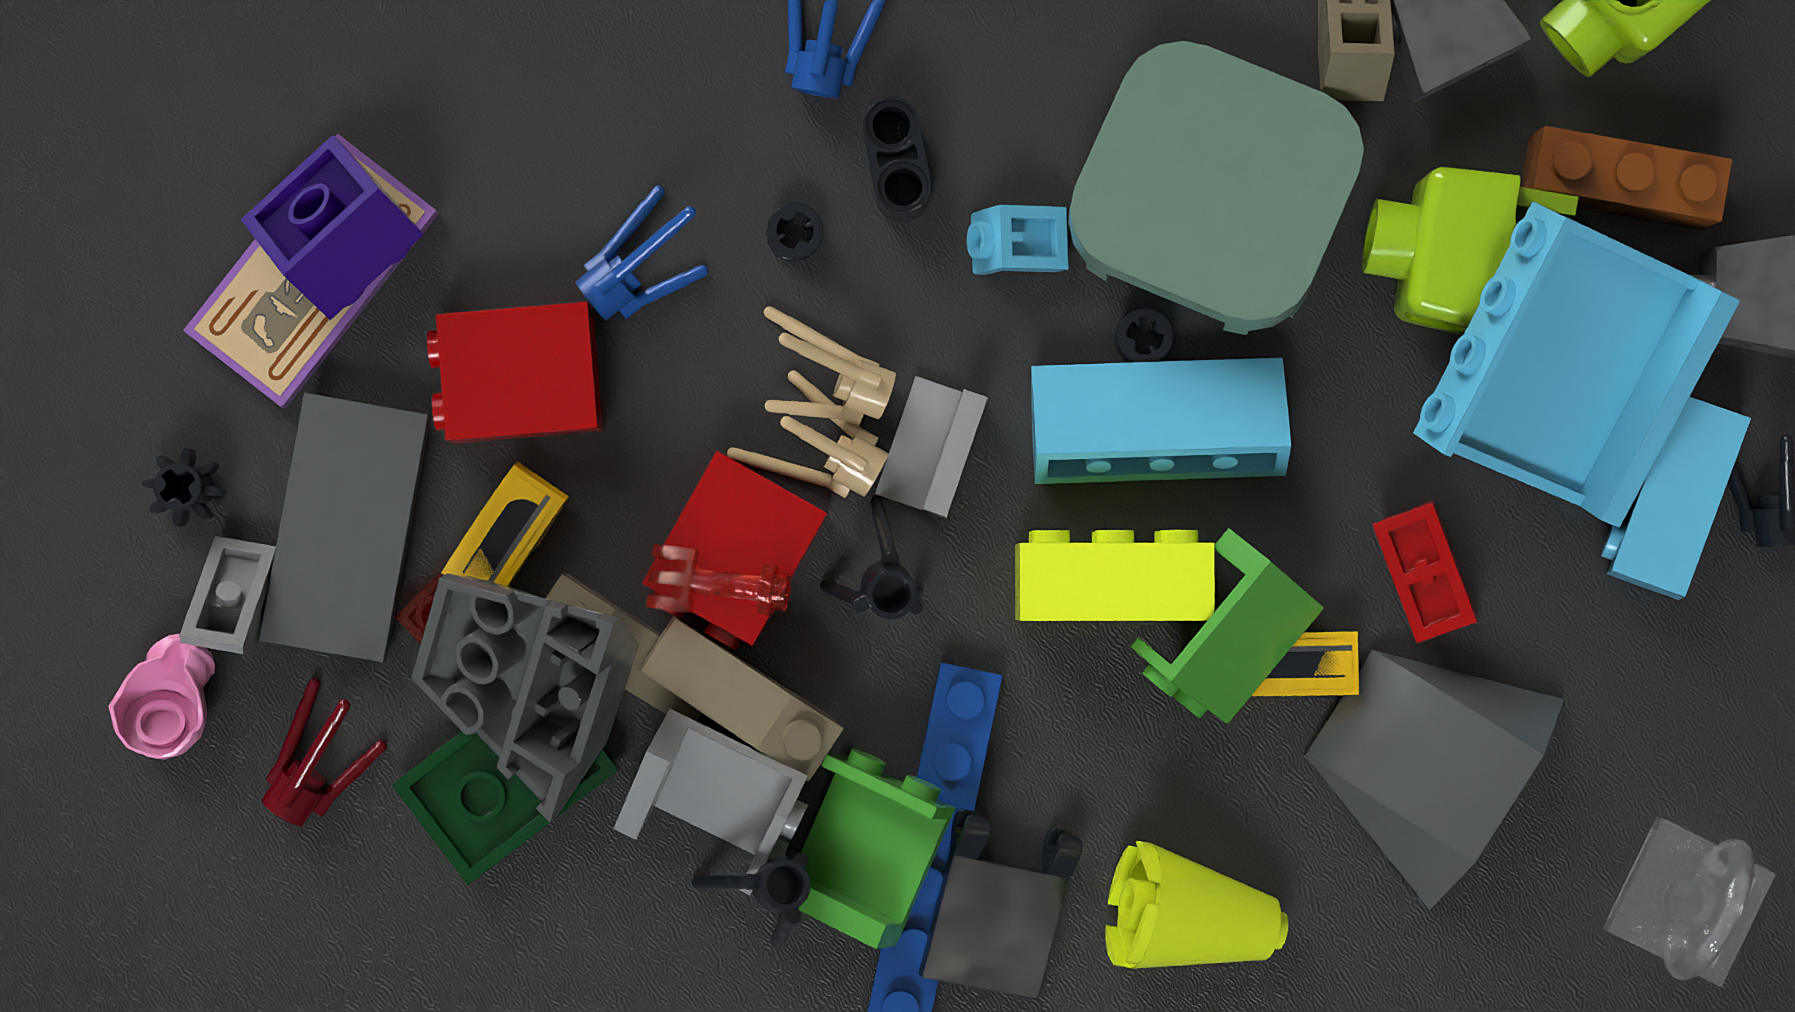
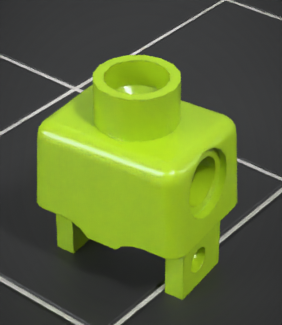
M1563 0L1540 20V25L1562 56L1586 77H1591L1613 57L1625 64L1638 60L1659 46L1711 0H1635L1634 7L1623 5L1617 0Z
M1450 167L1436 168L1415 185L1411 204L1376 198L1370 212L1364 238L1361 262L1362 272L1398 279L1394 311L1400 320L1463 336L1480 304L1483 288L1494 277L1510 246L1511 235L1517 225L1516 215L1525 217L1532 201L1567 218H1572L1576 215L1578 197L1520 187V175Z

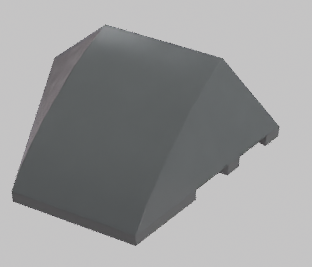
M447 573L439 578L411 679L465 735L476 732L499 756L497 768L507 779L516 774L542 801L536 809L550 823L557 818L608 741L639 643L621 618L548 600L498 583Z
M1371 650L1359 668V695H1342L1304 753V756L1349 812L1355 816L1390 863L1395 866L1426 908L1431 910L1476 863L1546 752L1565 699Z

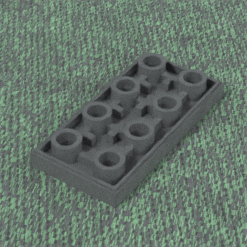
M304 393L259 641L382 663L387 662L431 415Z

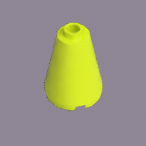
M1136 841L1137 847L1128 846L1124 850L1116 867L1108 897V905L1118 906L1117 926L1106 925L1105 927L1107 953L1113 965L1137 969L1259 961L1269 959L1275 949L1279 950L1283 947L1288 933V917L1285 912L1281 911L1277 898L1150 842Z

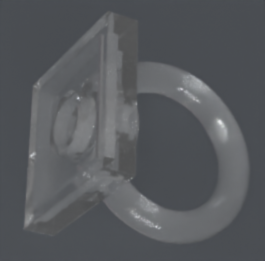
M1656 817L1602 929L1663 958L1667 972L1675 979L1683 981L1699 976L1722 987L1776 874L1755 864L1751 847L1741 839H1727L1716 845L1668 820Z

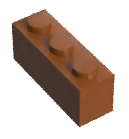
M1543 126L1529 136L1521 187L1578 197L1577 208L1704 230L1722 222L1733 159Z

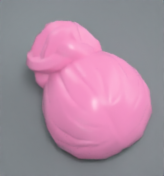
M180 634L169 635L155 643L148 651L146 661L137 664L132 669L109 704L113 729L124 746L146 757L165 760L182 755L202 737L207 722V707L203 687L215 673L214 658L212 653L205 647L180 643Z

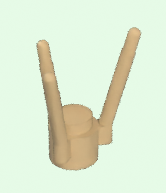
M768 306L764 309L766 318L803 339L800 340L788 333H782L779 336L780 344L840 373L833 396L843 400L842 406L799 401L768 400L765 403L767 411L789 415L839 419L856 426L860 425L864 414L875 419H879L882 416L894 386L895 372L879 367L877 362L858 356L774 307Z
M795 370L788 373V380L812 403L835 405ZM784 416L780 421L783 428L829 455L824 468L833 472V475L734 447L728 449L727 456L732 460L749 464V466L828 488L845 498L850 489L863 497L866 496L889 453L875 446L879 439L877 436L848 422L831 419L853 439L851 440L841 435L836 443L807 425H803L789 416Z

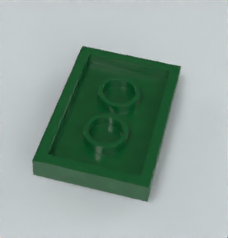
M461 731L394 782L392 786L465 883L469 885L543 829L549 822L536 809L542 801L516 774L507 779L497 768L499 756L476 732L465 735ZM603 747L558 816L621 769L605 747Z

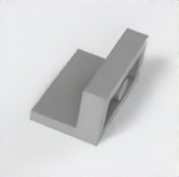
M915 376L875 494L946 519L988 397L966 389L961 392Z

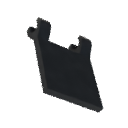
M959 809L955 813L952 822L950 854L918 974L922 978L1038 999L1068 881L1082 854V840L1065 829L1051 828L1048 830L1043 845L1042 871L980 859L979 856L990 834V821L976 811Z

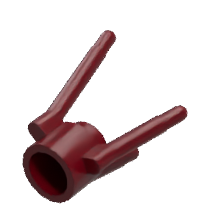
M311 678L308 681L277 762L265 778L271 785L261 799L263 805L276 816L300 827L306 824L313 812L324 817L334 800L387 749V743L383 740H378L325 790L321 789L326 779L314 768L350 709V702L347 699H342L338 702L331 716L328 717L303 761L294 760L291 764L320 688V680L317 678Z

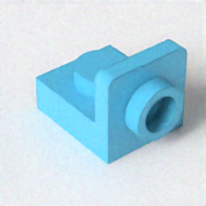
M997 205L973 212L966 239L967 250L972 257L973 273L987 275L999 271L1060 272L1068 270L1066 207Z

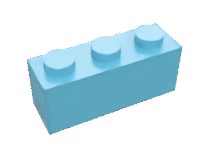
M1692 397L1688 398L1632 503L1625 525L1621 524L1620 528L1612 525L1601 553L1602 557L1611 560L1607 575L1677 600L1686 596L1751 418Z

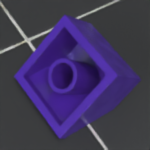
M334 135L325 141L241 219L282 275L329 320L334 318L344 307L355 303L370 283L391 264L397 263L404 258L411 246L424 235L396 201Z

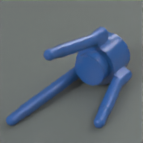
M788 0L789 54L785 73L793 75L791 89L810 95L839 99L842 85L852 87L856 66L880 17L886 0H872L844 60L841 59L843 47L831 44L838 0L824 1L817 41L807 40L804 51L802 45V0Z
M657 185L651 190L604 248L584 264L588 272L575 281L586 299L605 320H608L618 311L628 319L644 305L688 286V284L708 274L707 266L699 265L637 294L633 292L642 285L633 270L696 216V209L692 206L686 207L677 216L668 221L624 260L619 255L614 258L663 197L665 189L661 185Z

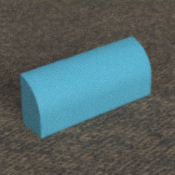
M1283 358L1031 366V415L1035 484L1286 475L1291 451V436Z

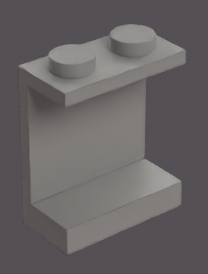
M669 709L645 753L613 829L636 840L655 806L754 854L755 857L746 874H755L761 866L772 861L782 860L789 843L778 837L782 835L791 840L808 805L797 800L808 776ZM739 889L748 895L752 892V890Z

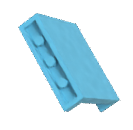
M1532 201L1525 217L1514 228L1510 246L1494 277L1483 288L1480 304L1464 335L1455 343L1451 351L1450 362L1434 393L1425 401L1421 410L1420 420L1413 433L1444 455L1451 457L1455 453L1574 503L1598 519L1620 528L1740 300Z

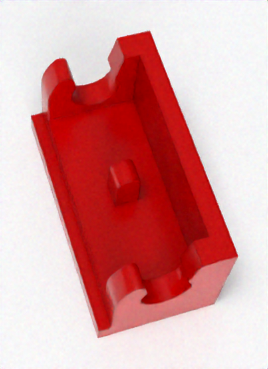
M1435 499L1402 513L1390 515L1372 524L1416 643L1478 621L1476 608Z

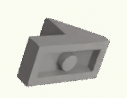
M220 536L214 537L179 635L180 643L244 654L262 642L259 641L262 626L261 610L269 588L276 546Z

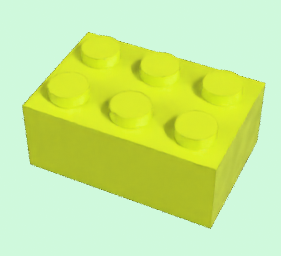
M1033 530L1029 532V543H1018L1015 545V620L1208 621L1215 612L1214 543H1198V530L1155 531L1154 543H1134V530H1096L1092 532V543H1070V530Z

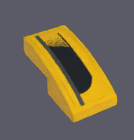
M515 463L488 500L441 573L444 575L448 573L470 576L510 587L531 552L540 545L569 496L521 463Z
M1304 632L1252 696L1359 695L1358 632Z

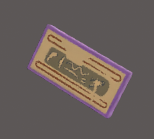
M337 134L336 138L424 233L438 216L439 212ZM255 239L183 331L276 404L286 409L404 258L397 263L391 264L364 289L363 294L355 303L344 307L334 318L329 320L282 275Z

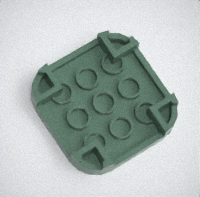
M1187 41L1158 45L1138 57L1125 75L1077 180L1068 221L1073 245L1086 262V269L1104 281H1107L1110 275L1225 323L1224 331L1247 335L1248 331L1273 327L1289 316L1293 318L1305 301L1354 188L1364 152L1359 125L1344 105L1327 94L1207 45Z

